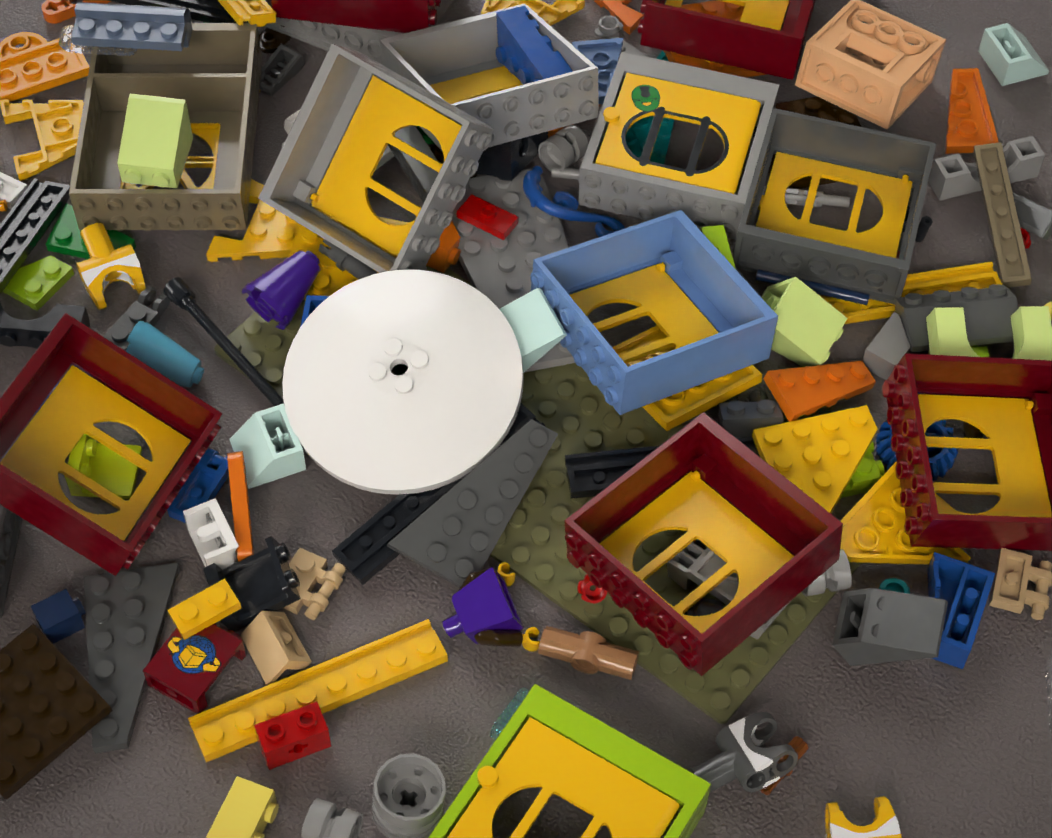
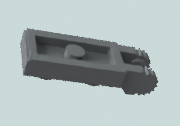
M151 286L145 288L140 293L138 300L126 310L103 337L126 351L129 345L127 339L138 321L148 322L155 326L160 320V316L169 306L170 299L164 293L159 295L151 309L148 306L155 299L157 290Z

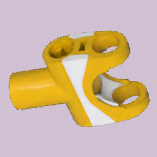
M93 223L81 230L80 235L90 258L76 263L85 289L98 310L107 308L104 292L106 287L112 282H126L133 289H136L138 295H140L146 286L140 263L132 245L128 244L114 249L103 223Z
M885 796L874 798L875 818L872 824L866 826H857L851 823L845 817L843 811H840L837 802L826 804V838H902L896 815Z

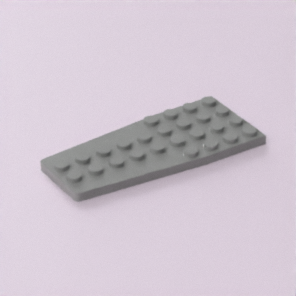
M533 168L523 169L512 181L500 180L489 175L469 178L465 186V195L456 204L452 212V221L461 237L458 247L461 250L459 261L471 286L487 296L498 309L531 292L532 282L530 275L533 271L534 259L568 248L560 219L543 212L536 206L531 207V203L523 191L524 176ZM541 175V181L539 184L543 188L542 193L544 194V196H546L549 200L552 201L546 184L544 182V179ZM471 194L519 217L518 225L505 240L456 217L457 210ZM559 342L525 372L572 364L575 361L567 348L562 347Z

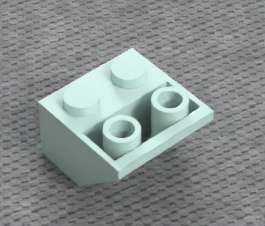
M1009 23L984 30L978 52L1002 86L1049 73L1048 68L1027 38Z
M284 403L255 412L229 439L234 452L243 451L248 489L306 470L303 448L290 426Z

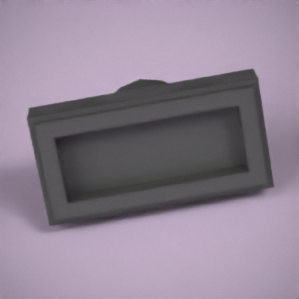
M1013 192L1020 227L1048 240L1052 233V211Z

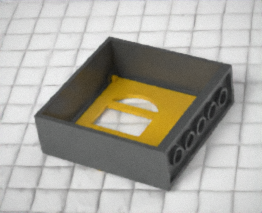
M773 108L737 231L733 255L735 267L755 273L760 269L791 277L796 276L804 280L870 294L869 299L895 304V298H899L902 295L909 271L936 143ZM773 154H776L765 195H762ZM811 176L812 179L802 217L797 219L786 206L785 193L795 181ZM821 178L848 183L858 187L846 231L809 222ZM912 184H914L915 187L913 191L905 232L902 240L899 258L897 259L896 255L903 229ZM869 189L877 196L882 205V217L871 229L857 233L856 228L865 190ZM760 210L756 226H753L757 211Z

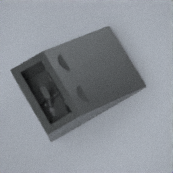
M876 588L844 591L832 645L850 666L938 657L948 602L945 599Z

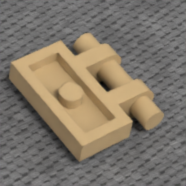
M299 547L289 566L290 569L295 571L300 581V586L297 587L300 600L283 609L298 614L301 607L305 605L308 607L305 612L306 617L316 620L319 613L324 612L329 604L328 598L333 590H337L343 582L342 576L346 571V567L340 563H335L331 571H325L328 566L327 559ZM316 583L322 584L317 593H311Z
M1001 548L989 606L1021 614L1024 604H1027L1032 608L1031 617L1035 620H1042L1045 610L1049 608L1050 598L1047 594L1048 588L1052 586V563L1041 561L1039 568L1031 566L1033 555ZM1028 580L1036 584L1035 591L1027 590Z

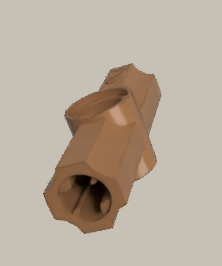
M550 626L544 628L538 648V654L569 662L574 669L582 673L594 674L597 671H601L629 680L634 675L639 657V651L607 643L603 636L595 632L583 631L579 635Z

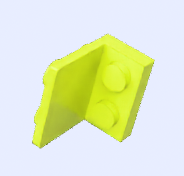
M84 434L71 451L67 464L120 498L130 499L134 492L139 467L103 444L97 443V440L89 435ZM123 444L139 455H142L140 445ZM65 476L71 496L98 497Z

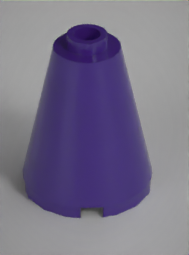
M299 250L248 283L242 289V294L248 293L249 296L245 300L258 315L268 323L271 319L278 322L275 327L284 330L292 321L320 272L318 265L320 261L312 252Z

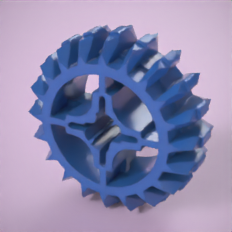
M946 419L935 422L925 432L926 436L955 437L953 436V428L946 427ZM886 421L880 426L876 437V455L880 456L883 465H887L886 469L888 471L897 460L896 453L891 448V425ZM927 447L928 457H932L929 458L933 482L937 480L938 476L943 478L947 471L953 467L954 459H956L958 454V448Z

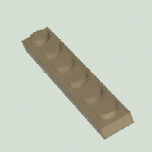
M1002 143L974 146L973 154L1000 281L1002 285L1008 288L1031 285L1032 278Z

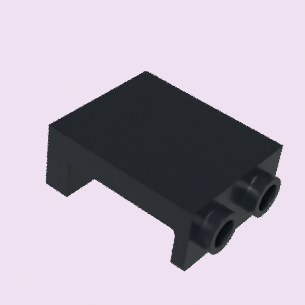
M272 536L265 539L268 548L222 570L213 563L203 568L209 587L225 578L241 604V609L220 620L222 624L234 632L249 625L261 611H278L300 600L297 587L300 586V581L295 571L290 569L288 563L291 560L290 552L284 543L279 544Z

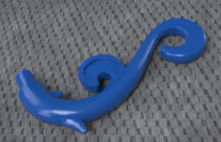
M534 166L532 170L525 174L523 191L529 199L531 207L536 206L549 215L568 221L597 223L595 225V232L598 237L625 229L624 225L615 218L577 211L578 200L568 192H556L552 201L549 200L542 193L543 188L539 184L541 181L540 176L543 173L540 166ZM602 223L608 225V226L611 227L614 231L612 232V231L606 230V229L602 226Z

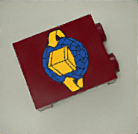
M216 623L186 640L183 639L176 628L143 669L147 685L194 713L199 714L208 706L205 693L233 656L240 660L246 657L243 639L232 630L225 631L217 627Z

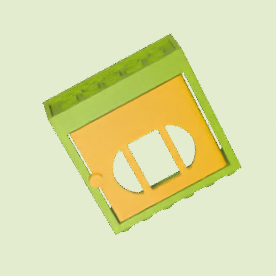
M534 684L428 838H493L492 823L495 813L502 802L515 792L532 787H541L542 790L510 838L525 837L553 794L558 795L594 817L581 838H595L603 825L607 826L612 838H661L677 811L680 812L664 838H689L705 812L711 783Z

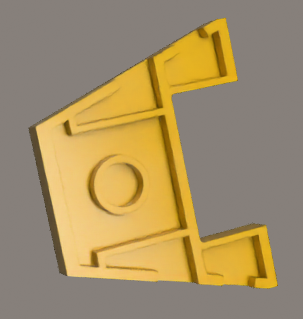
M486 0L481 14L526 4L552 26L582 10L585 7V0H556L552 5L541 0Z
M0 100L5 124L33 118L41 147L40 151L13 157L19 181H24L75 155L84 104L83 100H49L48 104L33 103V100H22V103H10L9 100Z
M251 179L249 203L258 205L243 240L214 235L206 253L207 261L217 262L218 258L232 257V261L243 260L244 256H259L260 259L288 258L301 224L258 199L264 185Z

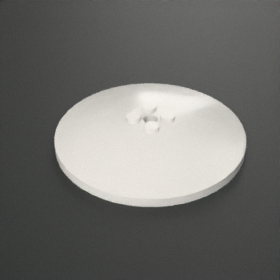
M403 269L377 273L356 280L330 295L308 316L293 339L287 354L282 382L283 400L290 426L298 437L301 446L310 458L328 474L341 482L369 492L398 495L413 494L437 489L466 476L500 446L509 433L518 413L523 393L524 376L522 358L515 334L505 316L487 296L471 285L449 275L433 271ZM397 364H404L408 367L407 371L402 375H394L391 372Z

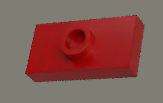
M473 194L460 206L456 216L502 240H505L518 225L519 221L518 216Z

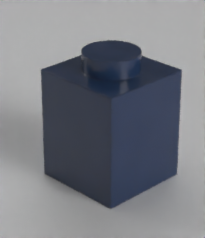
M67 589L31 606L38 625L52 644L85 628L81 617L86 614L84 607L78 597L71 598Z

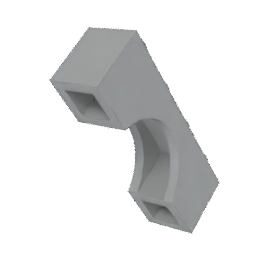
M1030 136L1009 141L1004 146L1003 152L1010 183L1037 177L1045 154L1035 138ZM959 153L934 159L928 182L939 201L981 191L976 163L963 161Z

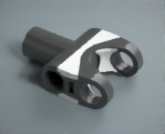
M759 712L723 728L716 737V744L721 753L691 768L696 776L711 783L710 792L735 779H738L745 791L756 792L776 782L794 769L798 761V754L788 744L762 747L776 732L777 722L770 713ZM769 722L765 728L756 730L757 726L761 723ZM785 755H789L787 760L777 764L779 759H781Z

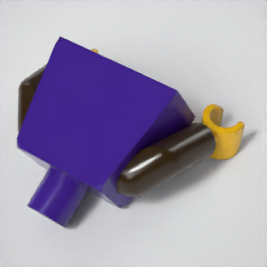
M507 562L500 563L497 571L492 567L472 572L467 576L458 592L451 599L457 614L442 621L443 627L450 638L464 632L475 644L500 647H520L522 644L527 651L534 652L538 650L540 641H532L529 637H538L540 631L536 627L528 628L525 634H522L520 631L524 627L507 588L513 585L516 574L513 572L508 574L510 565Z

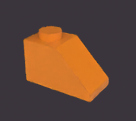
M453 221L443 230L439 238V247L431 254L426 264L442 273L451 264L455 265L461 253V250L458 249L461 237Z

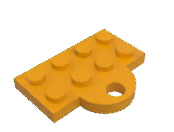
M20 32L5 38L0 43V100L12 102L88 76L89 65L79 46L73 45L72 34L49 42L41 35L32 32ZM19 44H25L24 46L19 47V48H16V47H15L16 45H19Z

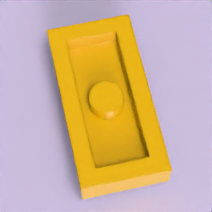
M224 578L167 611L181 636L186 640L242 607Z

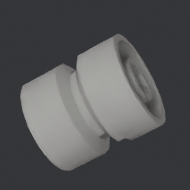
M574 125L565 126L539 145V158L542 164L551 172L553 166L562 167L559 169L562 172L573 162L578 161L585 155L588 140L578 127Z
M840 549L839 560L802 591L805 597L823 594L826 588L831 592L850 589L852 582L851 569L843 549Z
M316 798L307 812L301 838H358L363 823V813L346 807L339 811L335 803Z

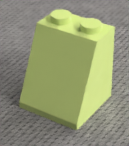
M130 93L117 162L122 182L161 188H178L193 141L186 100Z
M796 276L767 287L761 298L778 315L771 350L802 367L824 364L830 356L829 350L832 344L843 334L844 329L842 327L848 318Z

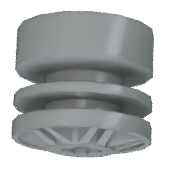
M400 754L387 760L382 765L374 780L372 798L373 821L379 832L387 838H428L441 820L446 794L445 777L439 767L429 758L417 754Z

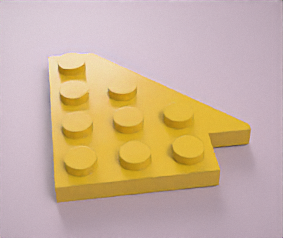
M864 405L754 429L752 438L760 458L831 514L875 438L878 428L868 406Z
M897 461L840 520L843 523L840 549L845 551L849 562L929 565L934 552L965 563L971 559L961 548L911 547L909 535L905 533L904 528L906 515L905 509L900 503V479H897L895 473ZM937 495L940 500H942L946 505L951 507L946 501H944L939 495Z

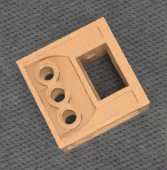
M851 0L806 42L795 86L888 130L932 83L946 39L866 2Z

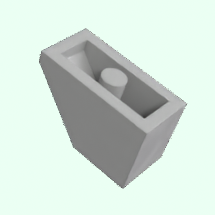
M894 312L866 348L863 362L868 370L885 380L888 379L893 372L894 366L899 363L905 353L909 354L910 344L899 314Z

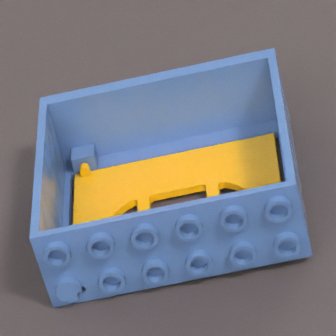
M682 210L533 260V271L530 275L532 282L531 291L536 288L542 289L567 333V336L560 341L562 347L567 348L573 356L575 363L583 368L590 382L599 388L606 402L612 405L619 415L764 361L770 357L778 315ZM611 303H626L638 307L593 324L587 317L594 309ZM647 315L650 316L667 338L618 355L600 332ZM670 347L675 348V350L666 352L664 354L639 362L629 367L626 365V363L635 361L637 359L654 354Z

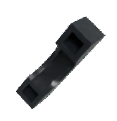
M0 301V345L8 347L25 346L38 349L65 313L90 328L86 306L57 304L49 313L32 320H20L9 316L4 311Z

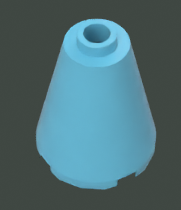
M140 320L134 326L127 339L129 345L126 352L179 386L190 388L193 383L198 385L204 373V368L201 367V360L148 322Z

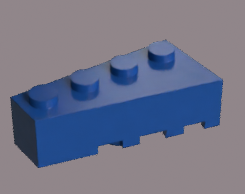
M525 5L496 12L497 60L511 74H514L523 85L573 72L559 51L553 50L548 36H541L538 32L539 24L535 19L530 20L528 18L529 10Z

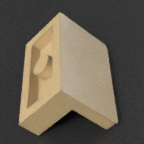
M261 611L241 633V638L266 684L274 683L286 669L305 670L312 662L285 612Z

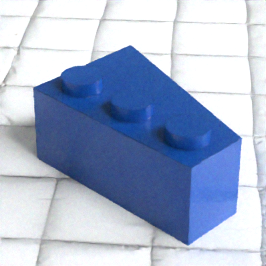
M936 552L933 553L927 570L928 597L945 599L948 605L938 657L932 659L963 669L970 654L995 573Z

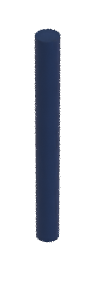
M758 269L755 280L777 284L793 277ZM798 278L819 295L863 305L868 304L870 294Z

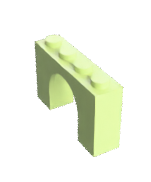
M1020 306L1010 316L1014 340L1012 359L1052 361V326L1049 306ZM963 307L934 308L926 317L930 355L980 357L973 351L968 342Z

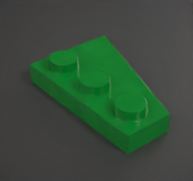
M66 203L46 242L47 251L89 259L90 255L80 235L81 230H79L73 206ZM107 230L114 249L131 244L135 250L136 244L134 239L117 230Z

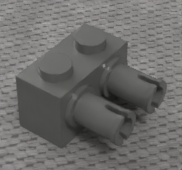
M754 390L749 394V402L738 401V395L719 403L718 424L735 438L751 437L754 429L783 423V415L777 401L768 400L767 393L763 390H760L761 397H759L757 390Z

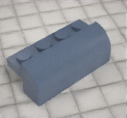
M78 2L75 6L76 20L71 36L73 45L182 51L183 47L189 48L192 22L188 8Z

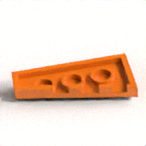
M953 69L950 79L945 154L973 153L974 146L998 143L999 140L979 69Z
M863 360L767 371L763 378L789 422L798 420L799 416L804 414L809 416L816 413L823 406H827V408L833 406L840 399L844 398L847 400L867 392L876 383Z

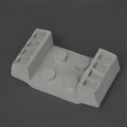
M696 539L667 562L668 576L686 590L693 582L700 586L723 567L726 562L700 540ZM732 573L709 593L725 605H728L738 590L737 574ZM788 604L750 636L758 640Z

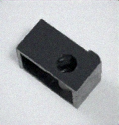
M548 131L487 148L482 152L478 160L479 166L475 173L497 177L504 181H512L538 154L539 145L548 138Z

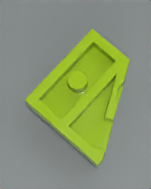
M50 255L19 268L3 292L38 311L74 275L73 267Z

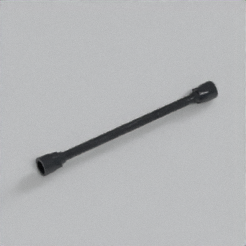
M180 277L171 279L163 289L164 294L170 301L181 309L188 311L273 406L283 404V398L196 304L195 295L189 286Z

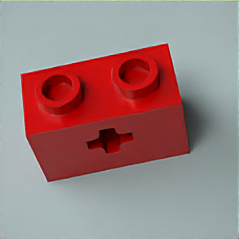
M318 702L254 725L257 740L268 770L331 747L329 729Z

